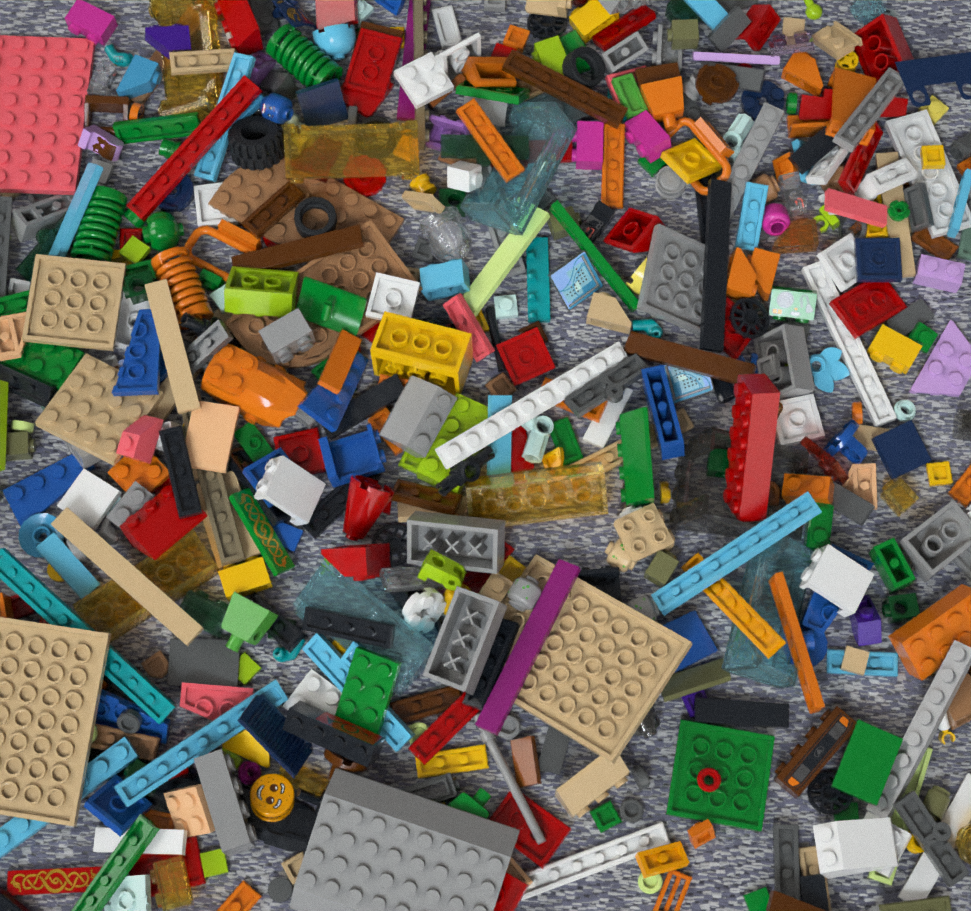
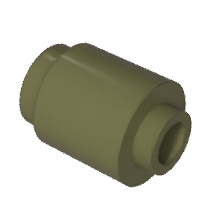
M934 785L932 789L928 790L922 803L935 822H941L951 801L949 798L951 794L946 789Z

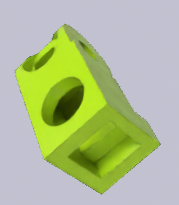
M431 549L421 565L417 578L423 581L430 578L440 584L442 583L448 590L455 591L457 586H462L466 570L461 564Z

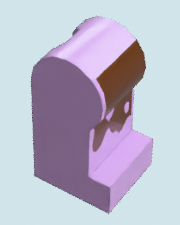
M93 124L83 128L78 146L84 150L89 149L100 154L107 160L118 161L124 143Z

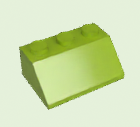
M232 266L224 287V312L236 315L253 314L259 317L276 316L278 318L287 315L295 309L299 272Z

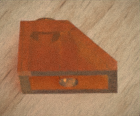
M799 218L793 221L774 242L771 252L778 254L816 252L819 245L816 219Z

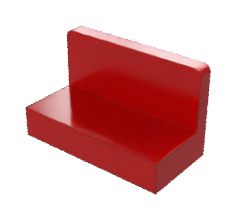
M770 4L751 6L746 15L752 22L735 40H745L752 50H761L781 21V18Z

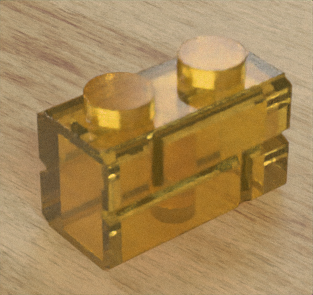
M176 856L154 862V869L150 870L152 883L158 886L159 893L155 894L158 908H162L163 911H175L193 906L194 900L184 857Z

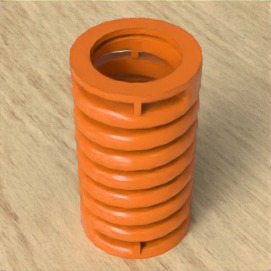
M183 246L160 252L152 258L151 265L158 281L167 279L180 330H187L188 328L182 327V322H180L184 313L187 312L197 318L200 317V319L205 318L207 320H210L214 313L210 303L207 302V296L204 295L205 290L202 288V282L198 280L199 275L196 273V267L192 264L193 259L188 256L189 249ZM181 255L180 257H177V258L172 259V260H170V261H168V262H165V261H167L168 259H170V258H172V257H174V256Z

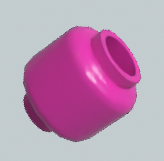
M779 203L765 206L762 228L765 233L771 236L784 234L791 224L786 207Z

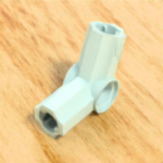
M739 113L723 136L726 142H730L735 146L731 147L734 153L728 158L732 164H734L743 146L742 143L754 124L751 117L746 114Z
M538 415L521 425L528 434L522 457L530 463H541L549 435L554 429L553 421L544 415Z

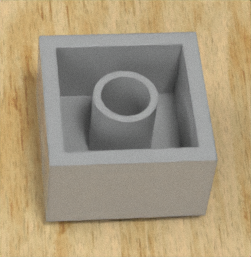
M299 308L259 330L260 336L276 364L289 362L294 358V354L300 351H308L313 347V343L316 342L313 332Z

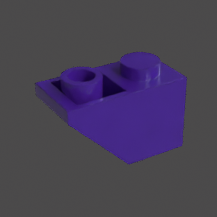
M173 24L164 27L160 25L145 27V41L169 60V52L191 51L189 25Z
M869 594L864 595L856 612L849 616L853 636L858 646L882 643L881 618Z

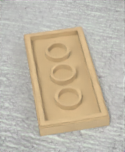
M233 471L222 475L228 497L233 493L242 491L239 479ZM198 483L196 487L201 508L207 514L203 523L218 569L223 570L224 566L221 564L201 485ZM229 500L245 560L252 556H260L259 549ZM245 560L235 562V564H239L241 562H244Z

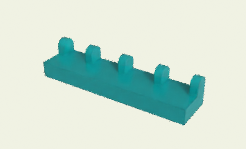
M535 237L526 249L528 323L536 321L547 323L550 322L548 237Z

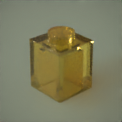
M901 477L895 482L890 480L882 487L883 493L880 496L897 517L906 512L919 499Z

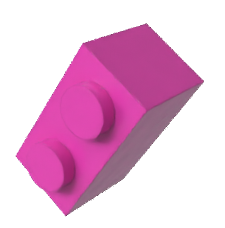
M76 0L64 18L71 33L77 36L82 34L88 40L94 42L95 45L100 43L105 46L118 26L115 16L83 0Z
M647 110L624 123L626 140L629 144L633 143L640 157H645L650 164L659 159L663 151L672 148L670 136Z
M577 121V129L572 130V142H576V149H572V162H576V169L602 170L604 122Z

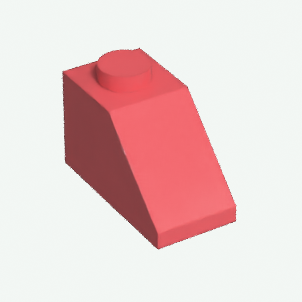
M147 415L140 417L122 432L116 453L133 460L151 464L159 438V431L164 420Z

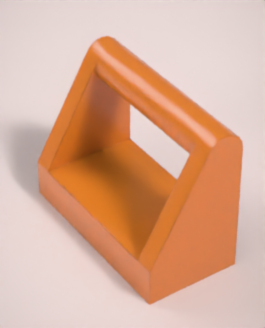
M468 56L461 70L466 80L475 87L514 88L517 84L514 76L502 71V66L507 57Z

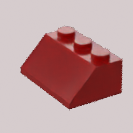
M216 0L217 2L213 3L217 15H222L223 17L221 24L225 34L228 32L231 38L228 39L230 47L235 48L237 53L245 55L263 50L260 30L248 0Z
M881 14L855 32L862 39L863 44L862 46L857 45L854 47L855 53L858 56L864 74L876 78V83L889 67L899 72L895 62L914 60L896 17Z
M170 484L164 487L152 500L147 501L135 514L129 516L119 527L132 547L156 560L203 521L207 514L202 509L203 514L180 519L172 485Z
M389 543L343 545L321 549V554L344 577H353V581L383 577V572L391 571Z

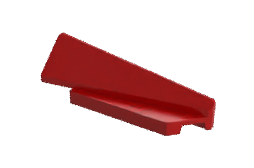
M823 89L821 97L800 95L799 119H831L833 89ZM895 97L880 117L905 116L908 99Z

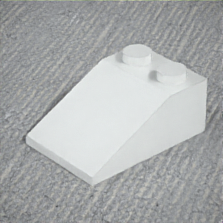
M479 32L463 40H457L449 48L439 50L434 54L450 81L459 73H462L461 70L468 56L481 57V35Z
M890 817L834 821L813 825L820 874L828 879L899 866Z

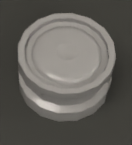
M669 166L659 170L656 175L655 189L660 197L672 200L679 198L685 191L686 182Z

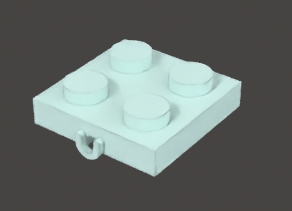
M150 875L126 876L105 905L104 911H151Z

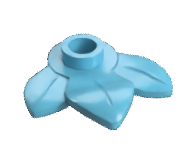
M826 348L820 355L814 354L809 357L814 384L822 391L832 393L834 389L833 380L844 379L850 374L848 368L838 361L842 354V350L838 348ZM818 361L821 365L818 370L812 368V363Z

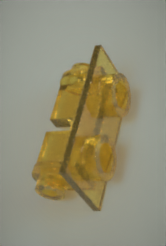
M282 766L279 768V775L287 778L296 790L301 788L321 796L329 783V780L302 766L295 778Z

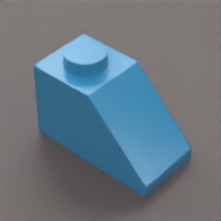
M135 54L116 90L118 96L132 99L152 92L155 86L160 84L163 77L159 63Z

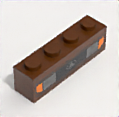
M838 706L833 711L829 708L819 718L823 721L818 728L813 726L804 736L808 739L804 745L801 746L798 743L791 751L790 755L793 758L787 764L783 761L774 771L777 774L774 781L795 799L800 796L853 732L856 721Z

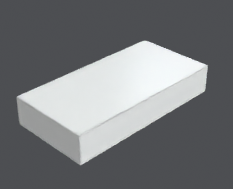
M449 5L432 9L441 48H449L455 41L462 40L453 6Z

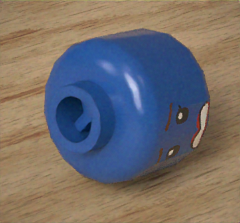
M271 93L261 101L260 110L265 119L282 125L293 117V105L289 98L278 93Z

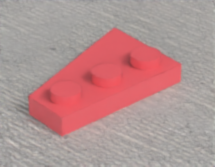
M182 682L179 707L213 721L252 695L253 688Z

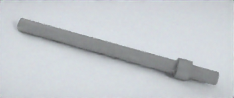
M480 713L477 714V715H475V716L473 717L475 723H476V721H477V719H478ZM478 728L483 744H487L537 844L544 843L546 839L495 741L496 736Z

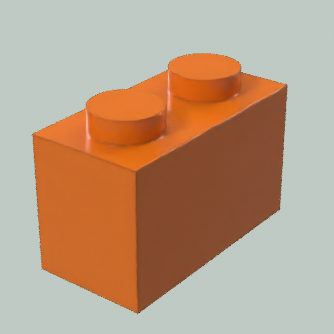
M784 473L782 497L785 503L789 504L808 491L815 502L832 505L835 485L829 476Z

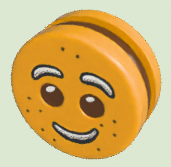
M266 774L261 776L253 783L250 790V806L253 813L261 820L267 822H277L286 818L294 807V788L291 782L282 775Z

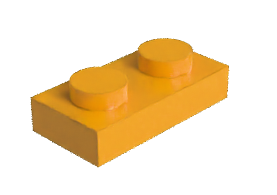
M681 841L637 852L635 855L643 878L687 867L690 863Z

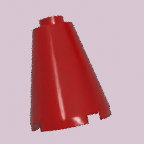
M352 475L349 483L343 532L346 533L345 537L353 541L364 539L394 496L395 491L387 485L382 488L375 479L362 475Z

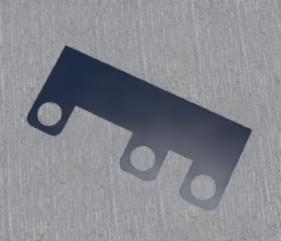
M971 52L895 62L910 101L915 107L931 104L925 88L928 85L955 82L961 97L965 100L971 99V96L966 95L962 90L964 84L971 85ZM914 91H921L925 95L923 103L914 100Z

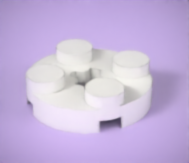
M424 588L426 592L421 594L416 592L405 603L402 609V614L404 615V620L402 619V621L411 631L430 632L434 628V623L444 613L447 603L444 601L443 595L435 588Z

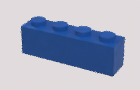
M664 365L641 369L642 385L662 460L685 456L684 440Z

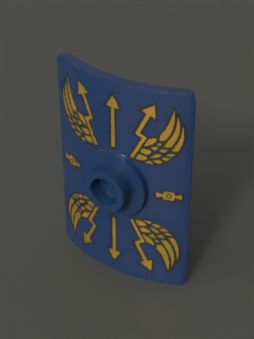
M271 0L276 6L272 13L274 18L287 19L294 28L311 26L317 29L315 23L300 6L299 0Z

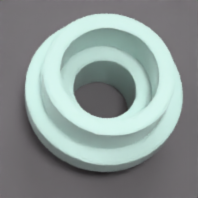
M900 400L893 407L897 419L902 422H908L915 416V405L909 400Z

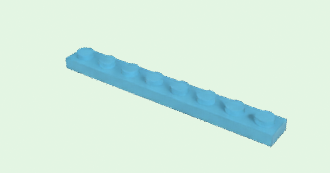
M807 491L651 594L660 612L665 616L822 511Z
M277 680L271 681L115 785L114 789L125 806L129 807L192 765L194 758L208 754L244 730L245 728L237 720L255 695L260 696L264 694L275 707L287 701L288 698Z
M123 737L88 763L82 799L140 757L127 737ZM14 817L0 827V859L48 825L49 822Z

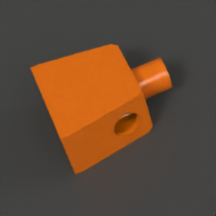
M678 76L641 84L640 92L650 115L657 123H664L665 131L677 129L676 119L683 117L684 113L682 77Z

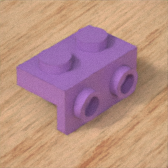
M431 115L429 119L434 126L429 133V142H425V145L434 150L462 157L473 137L461 120L453 121L443 115L439 117Z

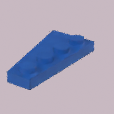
M141 309L138 312L131 333L132 338L129 347L127 346L124 354L123 365L118 372L116 386L114 385L112 390L113 396L159 395L161 347L151 309Z
M73 454L2 490L20 527L30 516L45 513L51 505L58 502L79 476L83 468ZM94 465L88 467L86 470L90 472L92 470H95L96 468Z
M834 544L831 545L867 570H870L874 563ZM812 591L800 622V628L806 631L812 630L813 634L819 637L822 636L837 616L839 607L815 591Z
M101 689L95 724L119 729L117 718L120 713L125 709H133L142 717V725L136 733L161 738L160 743H167L171 719L166 718L159 725L137 704Z

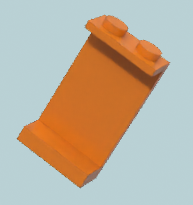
M837 67L834 68L827 83V86L833 87L832 117L825 129V135L831 137L836 135L876 85V78ZM875 123L859 144L868 145L875 132Z

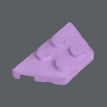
M952 320L947 324L911 387L910 393L959 397L971 376V345Z

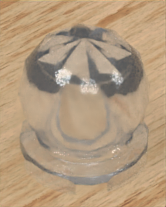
M455 206L445 207L446 212L439 215L433 212L420 223L421 228L419 231L424 238H429V247L435 258L444 263L453 259L464 260L471 251L472 237L469 229L463 223H460L462 217L458 208Z

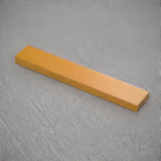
M696 553L681 569L686 572L703 561L704 558L699 553ZM724 578L703 590L768 659L786 644L784 639Z

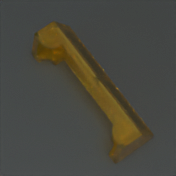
M149 0V14L158 21V25L162 27L173 24L189 25L191 51L220 49L217 13L213 4L215 0ZM161 54L165 100L160 101L158 106L159 115L168 116L198 112L200 121H203L217 106L224 84L223 72L171 76L170 60Z
M406 120V122L400 123L401 125H399V122L387 124L301 125V128L295 126V124H283L285 178L290 180V184H302L305 179L401 176V180H414L415 176L420 174L417 120Z

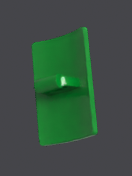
M305 276L296 309L299 308L306 321L339 333L343 329L357 337L367 299Z

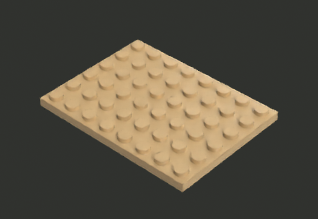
M536 554L520 577L526 578L531 576L539 582L538 586L541 591H543L555 564ZM577 577L514 704L614 764L692 646V642ZM506 597L503 604L507 606L503 618L520 624L507 657L508 660L533 609L521 612L509 604L508 597Z
M0 617V815L73 827L77 826L111 634Z

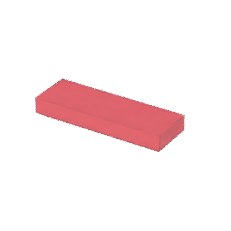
M830 188L825 191L824 211L880 228H884L887 225L886 205Z
M461 293L443 304L456 329L472 334L473 358L476 363L495 351Z

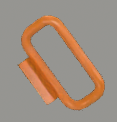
M683 117L677 120V129L665 131L671 139L683 126L689 127L722 166V174L717 180L727 182L731 175V165L727 158L734 153V150L710 122L702 117L696 122L691 118ZM699 180L690 183L699 194L707 196L708 187L703 186Z
M223 219L218 224V230L210 226L196 228L184 245V247L189 249L188 256L193 259L192 264L202 270L204 268L222 277L225 282H227L229 273L192 254V248L202 235H210L243 253L262 248L260 238L256 239L251 233Z

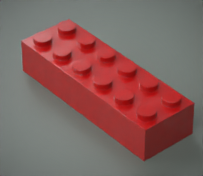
M765 373L738 375L737 383L734 384L736 399L735 405L732 406L733 426L729 430L731 447L727 450L729 468L725 471L727 488L723 491V499L739 522L763 521L767 516L780 391Z

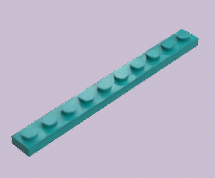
M6 548L0 549V579L49 624L95 631ZM109 644L104 674L159 725L162 724L177 705Z

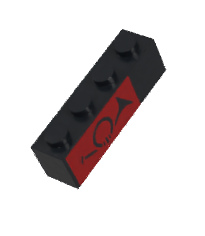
M301 700L289 708L282 729L367 768L378 760L385 740L384 737Z

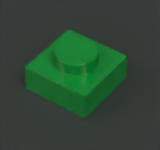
M204 268L199 275L202 286L210 292H214V290L225 285L222 277Z
M917 322L908 338L922 345L921 352L928 353L938 334L923 323Z

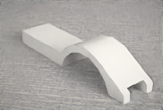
M905 157L867 174L854 196L873 201L877 195L917 178V171ZM825 193L819 195L818 200L825 203Z

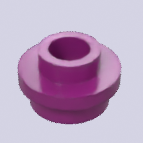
M251 761L242 763L238 768L239 779L245 785H253L261 777L259 765Z

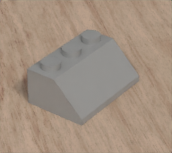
M783 324L753 339L758 359L771 354L779 355L781 377L771 381L780 391V400L804 396L815 391L804 327Z
M410 376L378 435L415 458H425L457 397L437 385L415 376Z

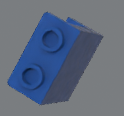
M371 423L366 425L367 431L332 442H329L327 436L318 439L327 476L333 488L350 483L352 475L369 477L385 472L383 463L387 462L386 455L383 449H379L378 443L382 442L381 437L378 435V429L374 430Z

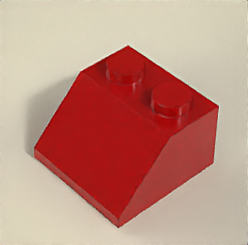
M629 207L603 241L605 244L632 253L647 252L650 248L654 226L657 224L665 225L658 216Z

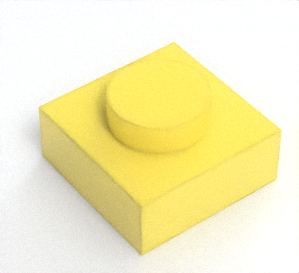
M932 95L930 97L931 104L921 106L918 112L927 109L932 123L935 125L948 112L949 108Z

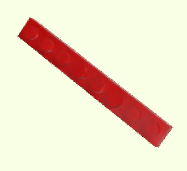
M244 75L126 206L141 220L145 221L258 97L262 90Z

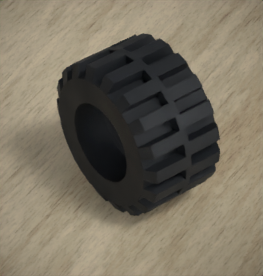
M259 115L248 116L245 119L238 120L228 131L232 160L237 166H241L242 169H250V171L269 169L273 165L280 163V160L284 158L286 149L283 130L279 123H274Z

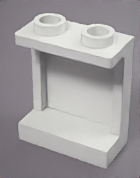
M285 456L270 459L265 466L266 472L263 478L256 485L257 491L254 498L257 500L265 499L290 515L291 519L289 522L295 526L308 524L326 484Z
M829 544L816 548L810 557L812 560L810 566L801 574L800 579L802 581L799 587L802 589L808 587L838 606L839 610L837 613L843 617L854 614L874 574Z

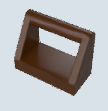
M85 95L84 128L91 126L92 112L123 113V121L129 120L132 106L129 97ZM100 127L111 135L116 136L113 127Z

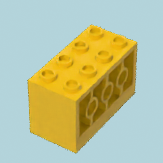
M384 311L370 349L374 375L393 376L397 374L399 378L404 379L415 376L441 387L453 396L456 393L461 394L473 361L472 334Z

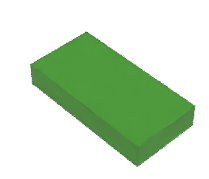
M632 73L612 79L611 83L620 104L628 108L626 113L627 120L632 119L645 110L649 112Z

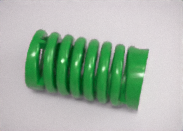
M290 23L280 27L272 35L266 46V53L282 65L285 70H288L306 88L335 78L340 81L343 68L335 61H332L329 56H326V53L320 51L318 46L314 45L311 40H308L305 35H302V32L292 27ZM289 32V34L283 39V41L280 44L282 38Z
M96 186L80 226L77 229L78 233L75 236L71 252L72 258L111 262L114 252L113 247L116 245L115 239H117V232L120 230L119 224L122 223V216L128 198L123 193L110 187Z

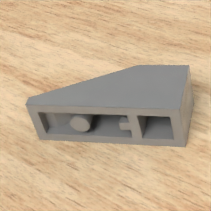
M55 195L14 210L11 220L12 232L21 243L42 235L64 219L73 195Z

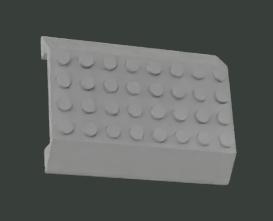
M335 768L324 793L293 888L290 908L298 911H494L520 830Z

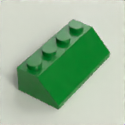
M642 407L620 414V421L615 422L616 435H621V444H617L618 457L623 458V466H619V478L624 480L625 488L620 489L621 502H626V508L630 506H635V508L645 507L654 502L647 407Z

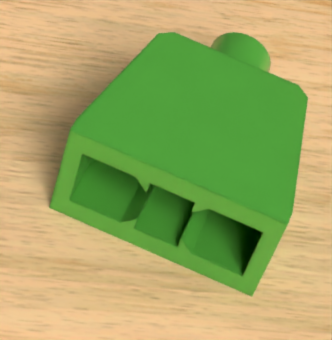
M234 592L221 625L222 629L231 633L225 646L238 653L244 641L257 645L279 615Z

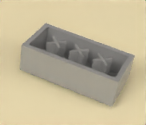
M415 511L407 519V564L422 565L427 554L432 549L461 564L466 571L497 574L504 565L505 520Z
M457 586L422 676L474 695L507 606L497 600Z
M222 749L194 758L222 852L229 857L255 848L254 841L258 840L254 826L248 823L247 820L248 817H251L247 803L240 798V795L244 793L240 781L233 775V772L237 771L233 758L230 757V754L226 755Z

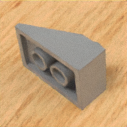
M954 500L898 543L908 564L925 583L971 547V519Z

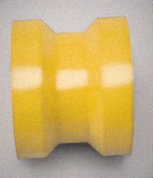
M852 51L837 60L835 67L855 72L859 60L858 56Z
M427 173L417 176L409 184L410 188L416 192L434 195L437 191V187L430 182V177Z

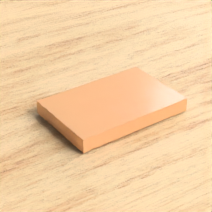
M199 401L201 409L191 412L185 439L191 466L194 469L226 473L240 408Z

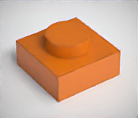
M510 24L503 40V45L515 48L518 52L523 53L530 36V31Z
M788 152L772 161L777 181H785L799 174V171L788 159L793 154L792 152Z
M709 819L697 822L691 829L687 830L690 842L695 849L716 838L713 825Z

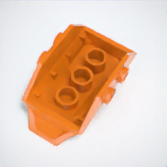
M227 344L213 356L201 382V389L220 404L239 407V414L244 416L243 418L247 422L280 428L284 419L295 416L299 409L297 406L308 394L304 388L305 381L287 373L280 365L276 364L273 366L267 363L263 357H255L231 344Z

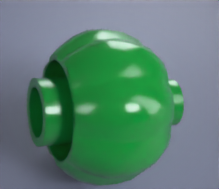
M164 211L151 214L146 220L147 226H142L144 243H151V249L159 253L177 247L180 236H184L182 223H178L172 214Z

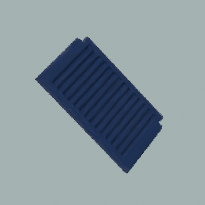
M264 694L260 696L255 695L237 721L295 778L312 753L310 749L312 744L305 739L282 730L286 717Z

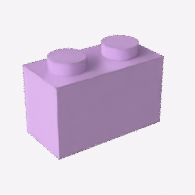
M921 254L916 263V275L913 278V284L957 293L962 285L965 264Z

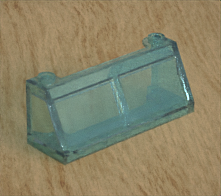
M555 101L514 104L509 115L510 123L514 129L506 143L525 171L506 184L496 168L493 167L478 197L475 194H468L460 205V208L471 221L514 235H523L577 131V128Z
M786 535L747 561L739 594L784 639L786 644L768 659L732 622L721 669L776 688L795 686L798 671L796 666L790 664L791 653L768 581L775 573L783 572L799 622L807 589L799 587L802 581L800 577L802 572L812 562L810 557L814 552L813 550Z
M327 559L320 565L293 603L296 609L294 613L302 621L304 620L305 607L312 606L396 624L393 648L387 649L361 643L371 651L402 662L392 697L395 694L401 697L422 673L434 647L429 640L358 581H353V577H344ZM330 636L345 650H347L353 642L351 640Z

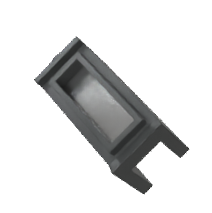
M450 772L401 789L439 803L457 798V792L461 791L457 777L452 778Z

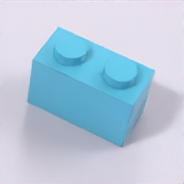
M451 259L445 263L429 264L427 267L419 268L421 287L423 289L421 292L428 301L470 291L469 268L462 259Z

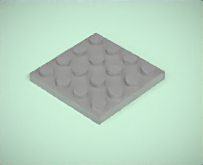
M661 224L655 225L637 309L700 336L705 244Z

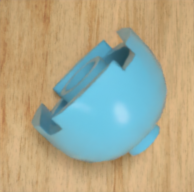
M337 24L324 27L325 32L319 33L318 29L312 32L315 45L320 48V51L326 53V56L332 57L333 61L345 59V54L350 53L356 43L353 24L350 28L348 24Z

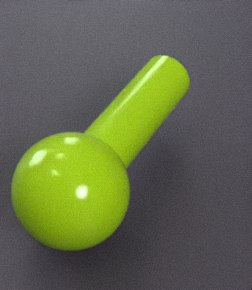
M803 0L807 7L805 11L806 16L812 20L819 19L822 16L821 6L815 4L813 0Z

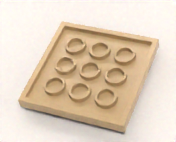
M36 254L22 335L23 342L114 351L123 295L122 286H124L127 268L126 263Z
M86 353L35 423L37 427L115 466L122 456L116 453L122 432L143 415L151 416L163 399L164 393L159 390V395L113 396L112 390L114 385L116 386L119 370Z

